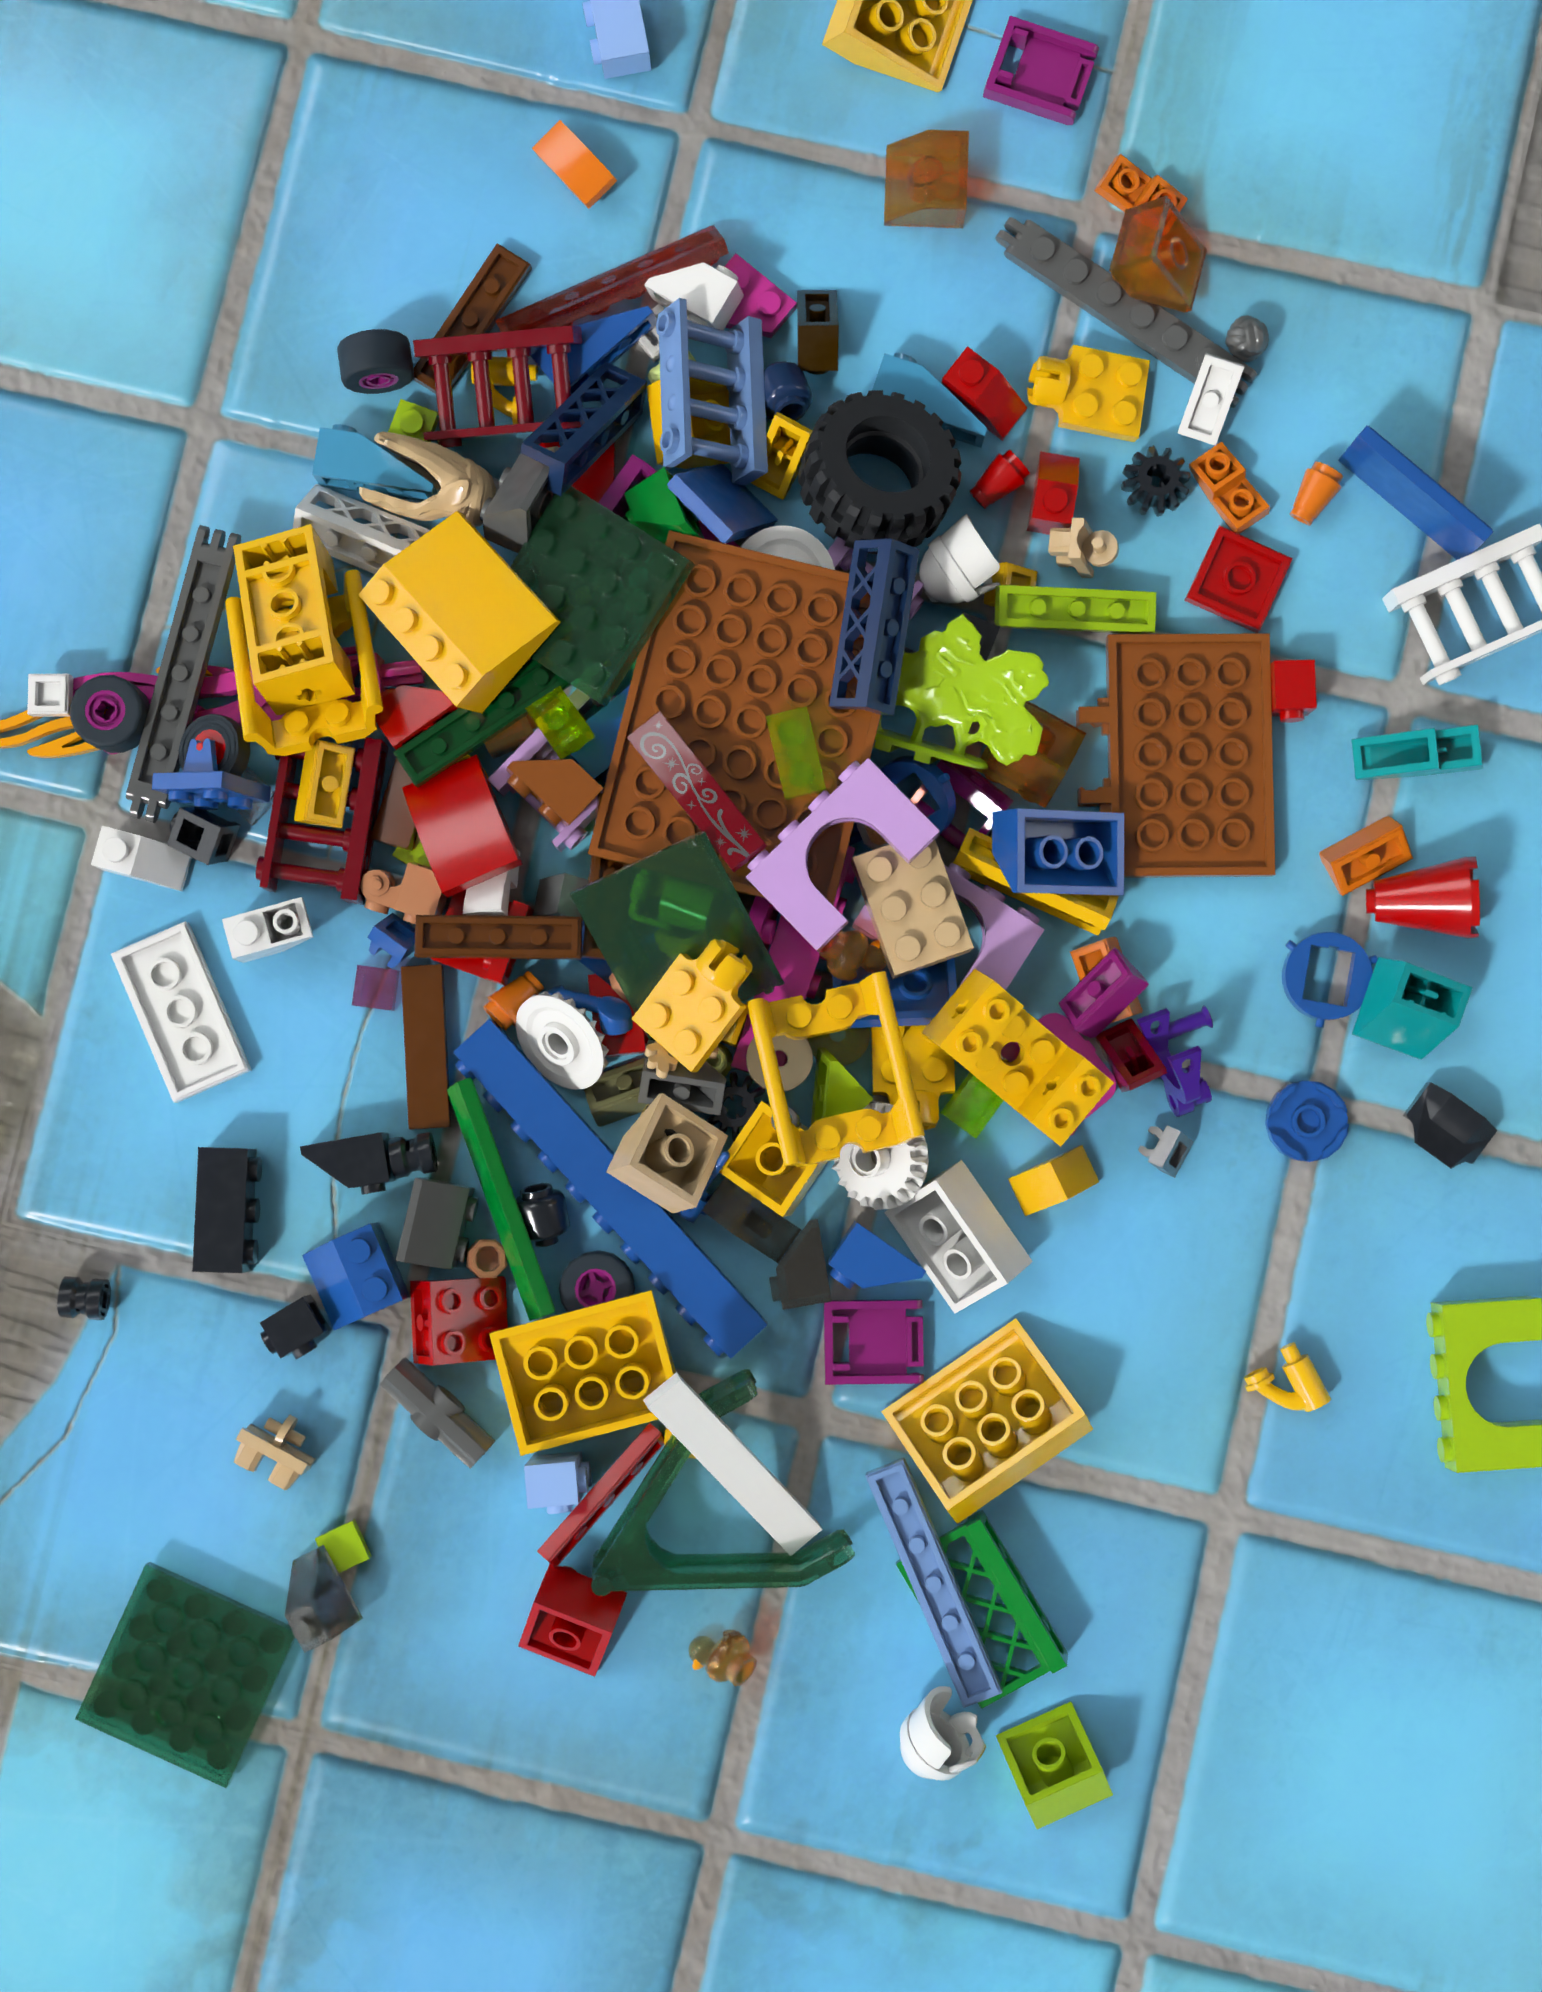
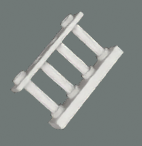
M1540 523L1395 587L1382 598L1389 613L1401 607L1404 613L1409 612L1435 668L1420 677L1423 685L1434 680L1437 681L1439 686L1452 681L1462 675L1459 670L1460 668L1542 632V620L1523 628L1497 573L1500 570L1498 564L1511 559L1513 564L1518 563L1542 612V572L1533 556L1537 553L1535 547L1542 542V527ZM1475 575L1477 581L1482 579L1508 634L1489 644L1486 643L1460 589L1464 586L1462 580ZM1437 591L1441 597H1446L1471 649V652L1451 661L1424 606L1427 603L1425 597Z

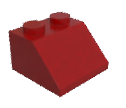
M549 1564L533 1602L518 1647L595 1677L628 1592L616 1588L611 1583L597 1581L582 1575L571 1567L559 1565L554 1567L552 1564Z

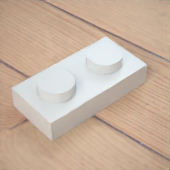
M1208 353L1205 354L1179 426L1178 434L1216 446L1244 365Z

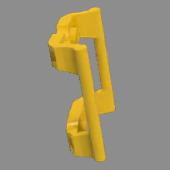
M353 569L345 572L343 595L327 599L335 638L337 639L344 631L349 630L353 626L361 674V701L352 703L345 699H338L291 710L281 719L271 721L270 717L255 701L241 599L229 597L225 600L243 738L247 742L256 741L266 750L267 754L288 756L313 750L314 743L322 737H332L337 744L366 738L377 730L375 714L382 712L383 705L366 604L358 596L363 589L361 573L358 570ZM289 607L277 610V613H286L290 609Z
M885 971L873 973L859 983L827 989L825 999L819 1004L807 1003L802 995L772 1002L763 998H756L746 1002L784 1167L793 1165L803 1167L837 1160L840 1158L841 1148L847 1144L857 1145L863 1153L901 1145L914 1138L925 1136ZM869 1015H879L899 1096L891 1111L880 1113L873 1109H861L829 1116L815 1121L808 1130L799 1132L791 1122L772 1038L785 1035L793 1040L808 1039L846 1030L857 1019Z

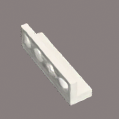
M315 484L296 506L293 529L312 524L331 557L376 574L384 563L430 531L427 528L318 484ZM321 501L335 508L324 509L315 504ZM363 518L372 523L361 524L353 519ZM400 533L408 536V538L398 539L390 534Z

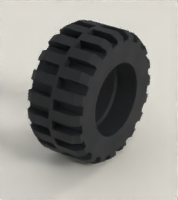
M883 390L868 391L867 396H863L862 392L847 395L845 401L837 400L828 407L825 414H821L816 422L801 459L802 464L798 472V482L802 487L800 494L805 506H812L809 515L817 525L821 522L825 525L824 532L833 539L836 537L846 541L844 546L851 549L854 548L855 540L895 539L912 547H917L922 544L924 538L931 537L937 530L960 485L962 475L959 469L961 457L957 448L953 449L956 441L949 429L943 430L941 427L943 421L935 412L930 415L924 410L926 407L924 404L916 399L914 403L904 399L905 395L892 392L891 396L883 395ZM857 454L882 456L895 463L904 472L910 482L911 489L902 492H886L873 488L854 473L847 458ZM873 551V552H868V553H870V554H877L878 551Z

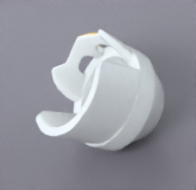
M967 514L960 518L943 535H939L928 544L929 548L920 563V582L924 584L925 593L931 602L960 603L966 601L968 603L1000 585L997 582L992 583L991 576L999 571L1000 565L980 537Z
M939 1686L931 1690L920 1705L906 1717L900 1727L902 1758L908 1768L922 1778L941 1781L950 1780L963 1770L975 1765L986 1748L976 1727V1714L960 1712L950 1716L943 1711L952 1696V1689L950 1687ZM966 1733H969L972 1738L970 1746L965 1735Z

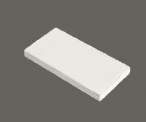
M182 922L111 953L173 1103L181 1102L252 1070L189 922Z

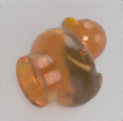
M841 930L819 951V955L827 960L829 972L834 977L845 981L856 979V971L860 966L869 973H876L883 970L887 964L879 940H875L868 945V938L863 932L858 930L846 932Z
M736 1630L723 1631V1637L716 1644L707 1636H698L691 1641L688 1648L689 1657L693 1661L692 1668L699 1670L705 1666L706 1674L716 1682L730 1681L734 1686H740L750 1678L757 1665V1660L750 1654L748 1639Z

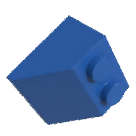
M855 1220L827 1259V1263L833 1267L829 1272L830 1276L850 1290L855 1283L864 1289L920 1279L926 1273V1270Z
M379 1222L365 1225L302 1255L334 1331L410 1298V1294Z

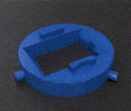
M901 756L893 759L880 770L894 785L913 772L916 773L940 806L939 809L927 816L940 831V835L952 822L956 810V799L949 781V774L943 773L933 763L926 764L913 760L914 756Z
M1335 932L1317 933L1304 938L1297 944L1291 940L1286 943L1285 946L1290 952L1282 968L1284 992L1290 1003L1299 1012L1316 1019L1315 1027L1324 1028L1325 1020L1346 1017L1361 1007L1373 974L1372 964H1375L1378 959L1376 955L1368 957L1365 950L1355 940ZM1311 946L1326 949L1333 947L1337 951L1352 953L1343 1006L1302 999Z

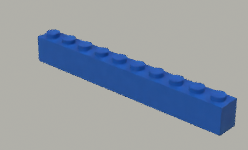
M488 1019L453 1051L459 1059L455 1064L457 1069L466 1079L470 1077L473 1081L476 1078L487 1089L482 1094L485 1100L498 1113L503 1108L514 1119L510 1127L525 1143L530 1139L535 1142L542 1150L537 1157L552 1173L559 1169L569 1180L565 1188L580 1204L587 1200L597 1212L592 1217L607 1234L614 1230L622 1238L624 1243L620 1248L627 1257L636 1265L642 1261L651 1270L652 1273L647 1278L662 1295L670 1291L679 1301L675 1309L691 1326L696 1321L708 1333L703 1340L716 1355L720 1357L725 1352L731 1359L768 1325L763 1316L663 1207L606 1172L615 1153L493 1020Z

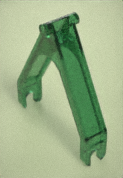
M744 1369L698 1395L719 1417H722L756 1397L758 1392L756 1391L755 1383L757 1382L750 1369ZM672 1434L602 1546L594 1553L591 1588L596 1595L605 1596L610 1591L802 1587L843 1566L855 1556V1552L851 1547L853 1543L844 1529L828 1534L791 1556L788 1553L674 1554L661 1548L650 1537L646 1524L691 1454Z

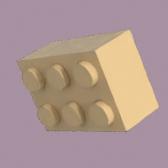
M935 840L910 864L890 845L852 857L851 865L892 979L969 953L974 948Z

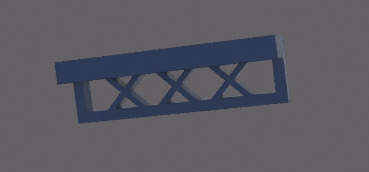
M605 362L522 442V454L549 466L547 490L562 496L643 414L647 387L646 380ZM609 379L622 386L604 388L603 382ZM600 401L602 406L583 408L582 403ZM579 421L581 424L580 428L563 429L561 426L562 422ZM559 442L560 448L554 453L540 446V444Z
M895 539L854 541L829 703L830 707L836 709H863L879 715L894 716L920 549ZM878 551L876 565L867 573L865 570L868 552ZM868 592L871 596L870 605L861 615L859 612L860 600ZM862 634L864 637L863 649L855 657L852 652L854 641ZM855 675L858 680L855 698H845L847 684Z

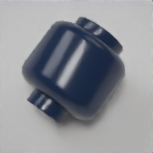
M785 361L772 363L764 369L766 417L773 420L774 415L779 412L794 421L802 418L812 403V392L804 372L797 364Z

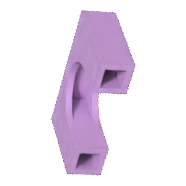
M869 758L861 765L857 760L849 765L838 777L842 784L835 791L829 794L825 790L817 796L808 806L812 813L801 824L796 819L792 821L778 835L782 842L771 853L766 849L761 851L747 866L751 870L746 876L747 880L817 952L848 924L846 918L816 889L808 874L807 861L810 848L815 839L825 829L843 822L864 824L880 834L908 864L931 844L940 833L935 825Z
M950 863L949 867L945 866L956 899L967 905L974 912L982 930V944L979 954L957 989L975 968L1006 990L1045 929L1037 925L1040 919L1036 915L1022 907L1015 911L1003 903L1006 897L999 891L988 885H985L983 889L979 888L969 881L971 875L966 870L954 863ZM865 904L855 919L852 928L875 941L878 938Z

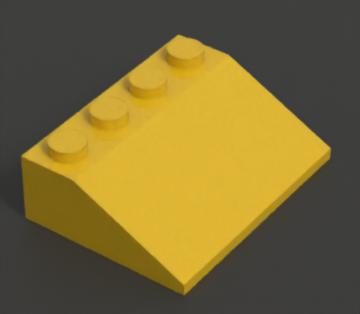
M837 0L822 45L855 65L938 93L942 91L973 0Z
M459 511L454 512L384 563L358 594L456 707L481 714L560 624L558 618Z
M652 1290L489 1333L520 1456L658 1420L647 1408L643 1399L676 1373Z
M1016 1318L881 1411L957 1524L1093 1430L1082 1408Z

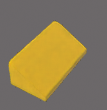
M317 740L313 745V750L305 751L294 821L342 828L356 748Z

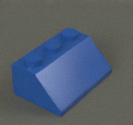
M1022 808L992 812V854L1013 893L1124 895V813Z

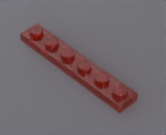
M712 225L495 321L500 332L570 326L575 320L587 315L594 316L604 313L609 309L610 305L623 299L631 300L642 296L647 290L644 285L648 278L702 262L711 266L719 260V257L729 252L724 238L716 227Z

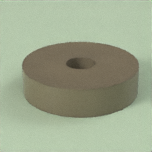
M785 1035L775 1036L772 1038L775 1052L782 1051L787 1056L786 1064L779 1067L785 1092L796 1088L807 1078L812 1068L813 1054L807 1039L793 1040ZM754 1037L747 1049L746 1065L752 1079L759 1086L766 1089Z

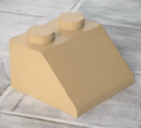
M661 1093L622 1137L606 1172L672 1214L692 1209L698 1205L728 1135ZM665 1129H673L676 1134L667 1136L664 1131Z

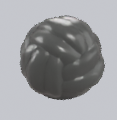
M1244 315L1237 318L1231 324L1230 329L1227 331L1225 344L1229 352L1240 361L1252 362L1266 350L1269 334L1263 322L1252 316Z

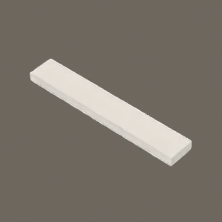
M677 1372L643 1399L647 1408L790 1556L823 1530L818 1521Z

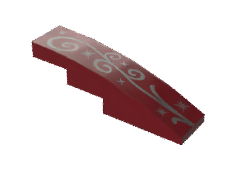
M660 711L627 737L733 872H736L767 847L765 842Z

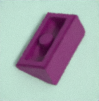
M1114 947L1058 1004L1075 1031L1089 1038H1095L1149 984L1129 960Z

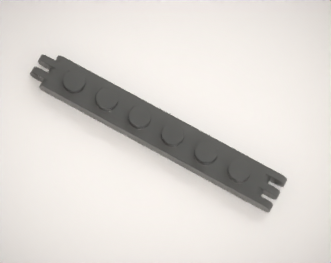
M1009 217L1004 227L1015 237L1003 230H1000L996 235V241L1006 248L1004 251L1006 258L1195 384L1206 353L1244 365L1241 378L1247 382H1253L1257 376V372L1253 368L1033 221L1026 220L1022 224L1016 219ZM1240 379L1235 393L1244 395L1248 385ZM1235 394L1230 408H1235L1239 402V398Z
M203 525L198 527L126 792V798L132 800L130 817L140 819L145 804H148L145 820L156 823L161 808L168 809L171 803L168 800L169 794L152 790L153 773H175L180 770L178 750L181 738L188 726L193 722L236 563L233 546L241 544V535L231 533L226 548L223 547L226 532L215 529L211 543L208 544L210 528Z

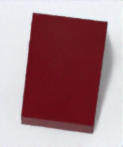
M1132 1018L1101 1032L1095 1037L1121 1092L1131 1091L1167 1074L1165 1065Z

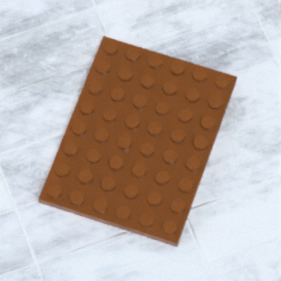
M669 531L588 851L589 855L765 898L746 878L751 872L747 866L756 856L736 872H733L627 737L660 711L767 845L765 849L771 853L782 842L778 835L792 821L796 819L801 824L812 813L808 806L817 796L825 790L831 794L842 784L838 777L849 765L856 760L861 765L867 758H871L881 715L863 709H836L829 706L849 573ZM868 592L860 600L859 612L861 615L870 605L871 596ZM862 634L854 641L852 652L855 657L863 649L864 637ZM855 675L847 684L845 698H855L858 680ZM854 822L838 823L825 829L815 839L809 851L807 867L810 880L833 906Z

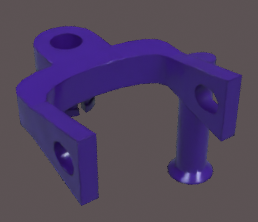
M1204 1005L1201 1011L1169 1022L1170 1012L1167 1008L1136 1019L1142 1034L1167 1069V1074L1160 1077L1164 1082L1169 1106L1176 1117L1194 1111L1195 1106L1212 1101L1209 1086L1203 1077H1200L1202 1053L1200 1047L1196 1046L1172 1056L1168 1049V1040L1205 1026L1213 1028L1211 1015ZM1159 1021V1026L1151 1029V1024ZM1186 1059H1190V1065L1182 1068V1063Z

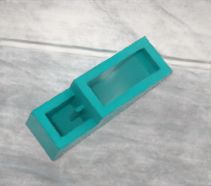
M1478 725L1441 730L1430 728L1351 739L1356 780L1426 776L1484 769Z

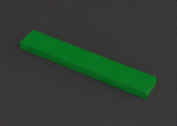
M470 1077L458 1081L449 1087L447 1092L529 1321L555 1312L554 1304L473 1079Z

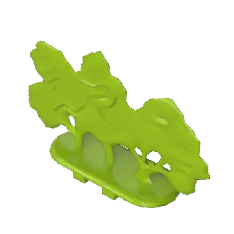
M964 614L960 615L947 624L945 631L935 630L920 639L917 652L907 653L904 651L896 705L908 707L914 711L917 718L911 736L884 729L881 726V715L874 748L889 753L899 748H905L915 751L913 760L931 764L938 759L978 769H988L986 761L965 753L966 747L977 741L987 745L996 760L1006 766L1019 761L1024 755H1036L1043 728L1024 705L1025 702L1037 698L1040 692L1049 684L1048 677L1042 670L1044 666L1042 660L1035 653L1008 649L1003 654L985 661L980 655V640L982 636ZM972 722H978L980 725L976 734H968ZM946 724L952 726L956 745L952 749L922 740L925 728Z

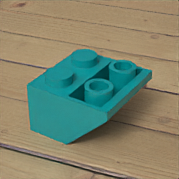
M1378 957L1352 1035L1422 1060L1460 1026L1473 987L1408 962Z

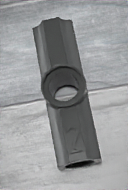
M406 1357L379 1384L411 1414V1420L423 1433L435 1441L440 1440L470 1469L495 1443V1440L464 1412L465 1407L450 1391L441 1385L436 1386Z

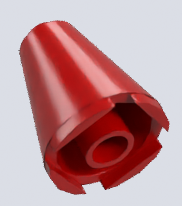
M1466 856L1375 880L1373 889H1366V914L1374 913L1375 922L1464 938H1477L1479 933L1475 926H1480L1479 879L1473 880V869L1478 868L1476 856Z

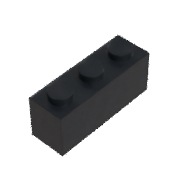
M198 1147L192 1272L246 1273L251 1272L252 1264L257 1263L259 1246L258 1241L253 1240V1223H258L260 1218V1200L255 1198V1182H260L262 1176L261 1157H256L257 1149Z

